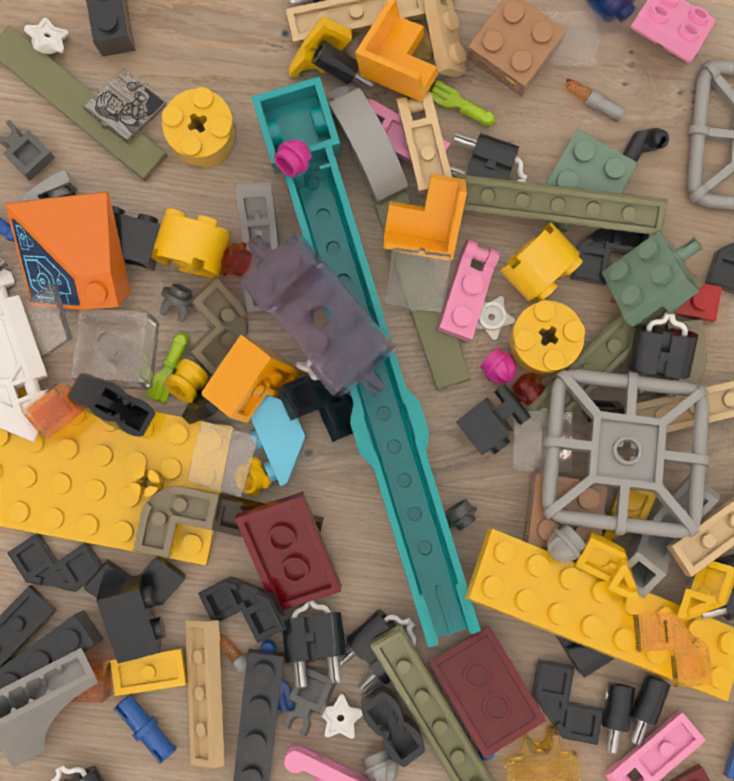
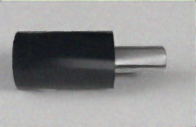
M325 40L319 44L313 54L312 64L345 84H349L353 80L368 90L372 88L374 82L360 75L356 59Z
M645 675L631 716L637 718L629 739L633 744L641 745L648 725H657L671 687L669 683Z
M609 682L602 726L609 728L605 751L611 752V754L618 752L621 731H629L635 687L615 682Z

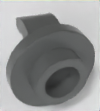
M172 284V287H164L161 294L166 299L161 304L160 315L165 316L168 307L177 306L180 309L178 321L183 322L187 315V307H193L189 303L193 298L191 295L192 291L179 284Z

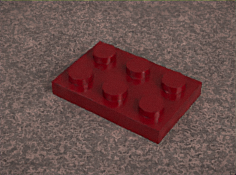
M304 492L237 513L235 521L265 590L276 594L283 610L341 592L342 584Z
M487 626L481 632H477L428 662L485 759L547 721L490 626Z

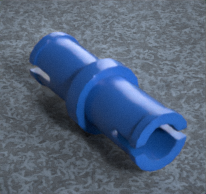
M132 694L126 696L113 708L134 732L132 737L136 741L140 739L159 764L177 749L156 725L158 720L155 716L150 717Z

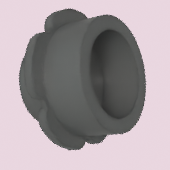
M464 499L445 512V516L449 522V528L456 526L458 530H462L473 523L476 519L473 515L477 510L476 506H471L469 501Z

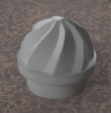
M565 525L560 530L556 528L552 531L553 533L547 542L548 552L552 559L568 563L581 556L580 551L586 545L571 527Z
M386 750L363 760L366 766L364 773L370 781H394L398 776V764L389 756Z

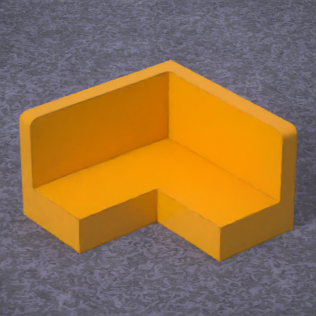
M395 0L387 1L355 52L360 75L422 102L438 76L437 66L412 56L425 35L424 27L400 17L397 1Z
M431 173L424 207L389 201L383 234V248L453 260L467 195L466 179Z
M240 335L203 389L202 396L228 417L247 424L267 395L281 400L277 388L299 379L303 372L272 349Z

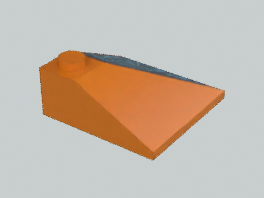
M109 191L5 204L32 306L77 310L119 307L131 294Z

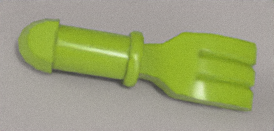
M439 80L435 81L434 87L430 90L434 104L446 110H460L459 113L461 115L465 114L485 127L495 124L496 118L493 112L470 102V99L464 100L455 89Z
M179 332L173 337V343L167 358L163 360L165 366L155 374L149 386L150 389H148L146 397L157 402L160 401L164 405H166L170 396V392L164 385V380L168 375L174 374L186 346L189 345V337L185 332Z

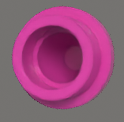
M292 139L279 145L278 152L274 155V161L285 175L295 177L297 174H303L307 171L312 155L306 143Z
M500 348L491 352L480 366L485 372V378L498 384L512 381L517 370V365L512 358L513 355L510 352L504 353Z

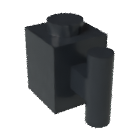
M503 384L494 391L502 402L497 408L487 397L456 421L481 455H484L489 450L496 454L511 442L507 436L514 429L506 421V418L511 414L519 425H522L531 418L530 414L506 384Z

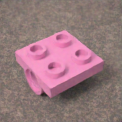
M647 0L630 29L655 44L660 43L663 45V49L689 64L698 53L716 19L711 17L705 9L693 6L685 0Z

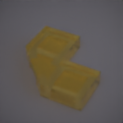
M672 612L633 614L636 652L670 650L673 687L713 685L709 647L699 637H695L682 625L683 622Z

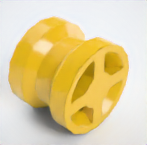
M182 359L176 366L177 371L175 374L168 375L164 380V385L177 399L185 403H192L197 397V390L206 386L209 377L199 365L188 359Z

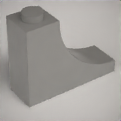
M82 648L0 689V749L13 768L46 751L45 735L54 718L74 698L98 683Z

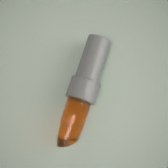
M567 78L566 87L568 92L586 102L585 104L594 110L598 109L619 121L625 111L623 107L607 99L599 91L592 90L577 81Z
M220 634V649L232 662L231 665L245 678L247 655L242 653L224 634Z

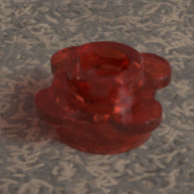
M241 242L239 245L232 243L231 246L225 249L221 260V275L227 276L229 273L233 276L241 277L245 274L252 259V253L246 249V243Z
M529 373L522 375L516 380L512 387L514 390L512 393L520 403L522 402L525 406H529L540 397L545 388L541 383L542 376Z

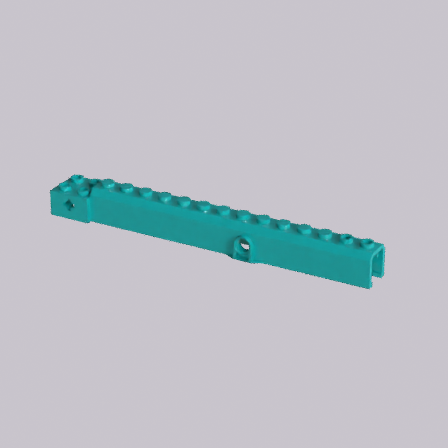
M320 76L252 96L251 98L275 174L282 173L274 161V155L278 152L280 144L296 139L306 143L310 148L312 157L307 171L303 174H297L295 177H289L284 174L353 400L350 420L360 455L374 469L427 646L429 648L438 645V637L451 635L464 629H469L470 635L481 632L473 603L465 599L468 587L426 454L429 429L420 401L405 386L335 156L341 155L340 141Z

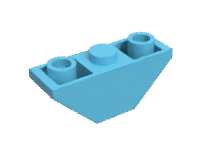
M267 395L251 417L255 429L251 430L250 434L258 450L264 448L269 461L264 463L271 482L273 483L278 480L280 486H285L290 483L307 436L299 418L290 421L282 401Z

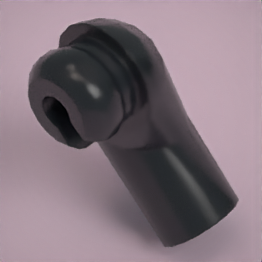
M659 128L637 131L632 135L623 155L638 162L642 153L665 148L669 143V134L667 131Z

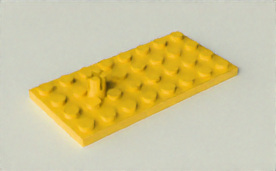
M25 387L17 389L19 398L27 396ZM54 393L56 402L34 443L0 428L1 527L133 551L142 509L146 502L160 490L171 486H185L219 494L222 493L235 427L201 420L189 424L183 417L155 412V416L144 436H132L106 424L100 418L77 408L71 403L67 395ZM178 523L171 557L169 558L208 565L214 530Z

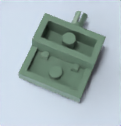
M577 129L546 184L621 193L638 163ZM556 222L554 226L559 229L562 223ZM564 223L561 231L567 232L571 224Z
M659 230L602 272L625 321L632 327L662 306L670 313L700 292L685 264L687 259L703 249L695 237H692V239L676 249L673 243Z

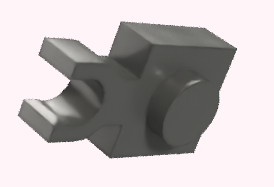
M8 120L6 124L12 130L11 134L8 137L0 136V143L5 148H9L3 154L30 181L55 157L29 130L22 136L18 128Z
M306 667L308 686L299 689L294 684L288 700L297 704L294 711L287 715L283 726L291 729L293 721L301 718L303 720V727L299 733L307 737L311 728L310 717L312 712L323 716L336 683H330L328 676Z

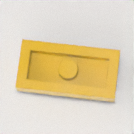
M183 648L164 650L157 654L119 664L116 658L110 660L115 696L187 684Z

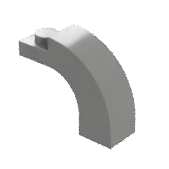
M352 83L334 89L326 96L333 121L349 145L364 182L377 202L408 187L407 180L392 144L361 89H356Z
M272 182L236 184V198L243 245V287L247 312L282 310L280 247Z
M690 474L672 493L669 491L687 514ZM706 484L704 485L702 518L719 501L720 497L717 492ZM661 502L646 519L677 523ZM636 533L625 549L641 597L644 598L667 575L672 554L666 546L676 538Z

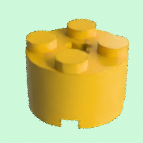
M199 87L178 94L162 112L164 136L175 155L182 162L188 165L200 166L201 168H210L222 163L231 154L236 139L235 122L226 102L208 88ZM201 125L205 128V130L199 133V131L195 129L197 126Z
M167 208L161 221L151 258L165 266H168L171 260V264L179 267L178 270L184 273L210 279L214 276L219 278L231 240V232L218 227L219 222L213 218L198 215L197 220L186 218L187 214L179 210Z
M552 222L541 229L542 233L537 238L533 236L506 262L507 265L499 270L527 301L533 300L536 303L540 299L544 300L558 287L554 281L557 278H562L565 274L567 276L570 275L583 262L579 257L580 252Z
M540 301L526 308L513 323L509 332L511 353L515 362L529 373L535 375L557 373L572 364L581 353L584 345L585 328L577 314L568 306L555 301ZM548 332L551 334L550 340L553 343L550 342L544 346L540 343L543 338L540 334Z

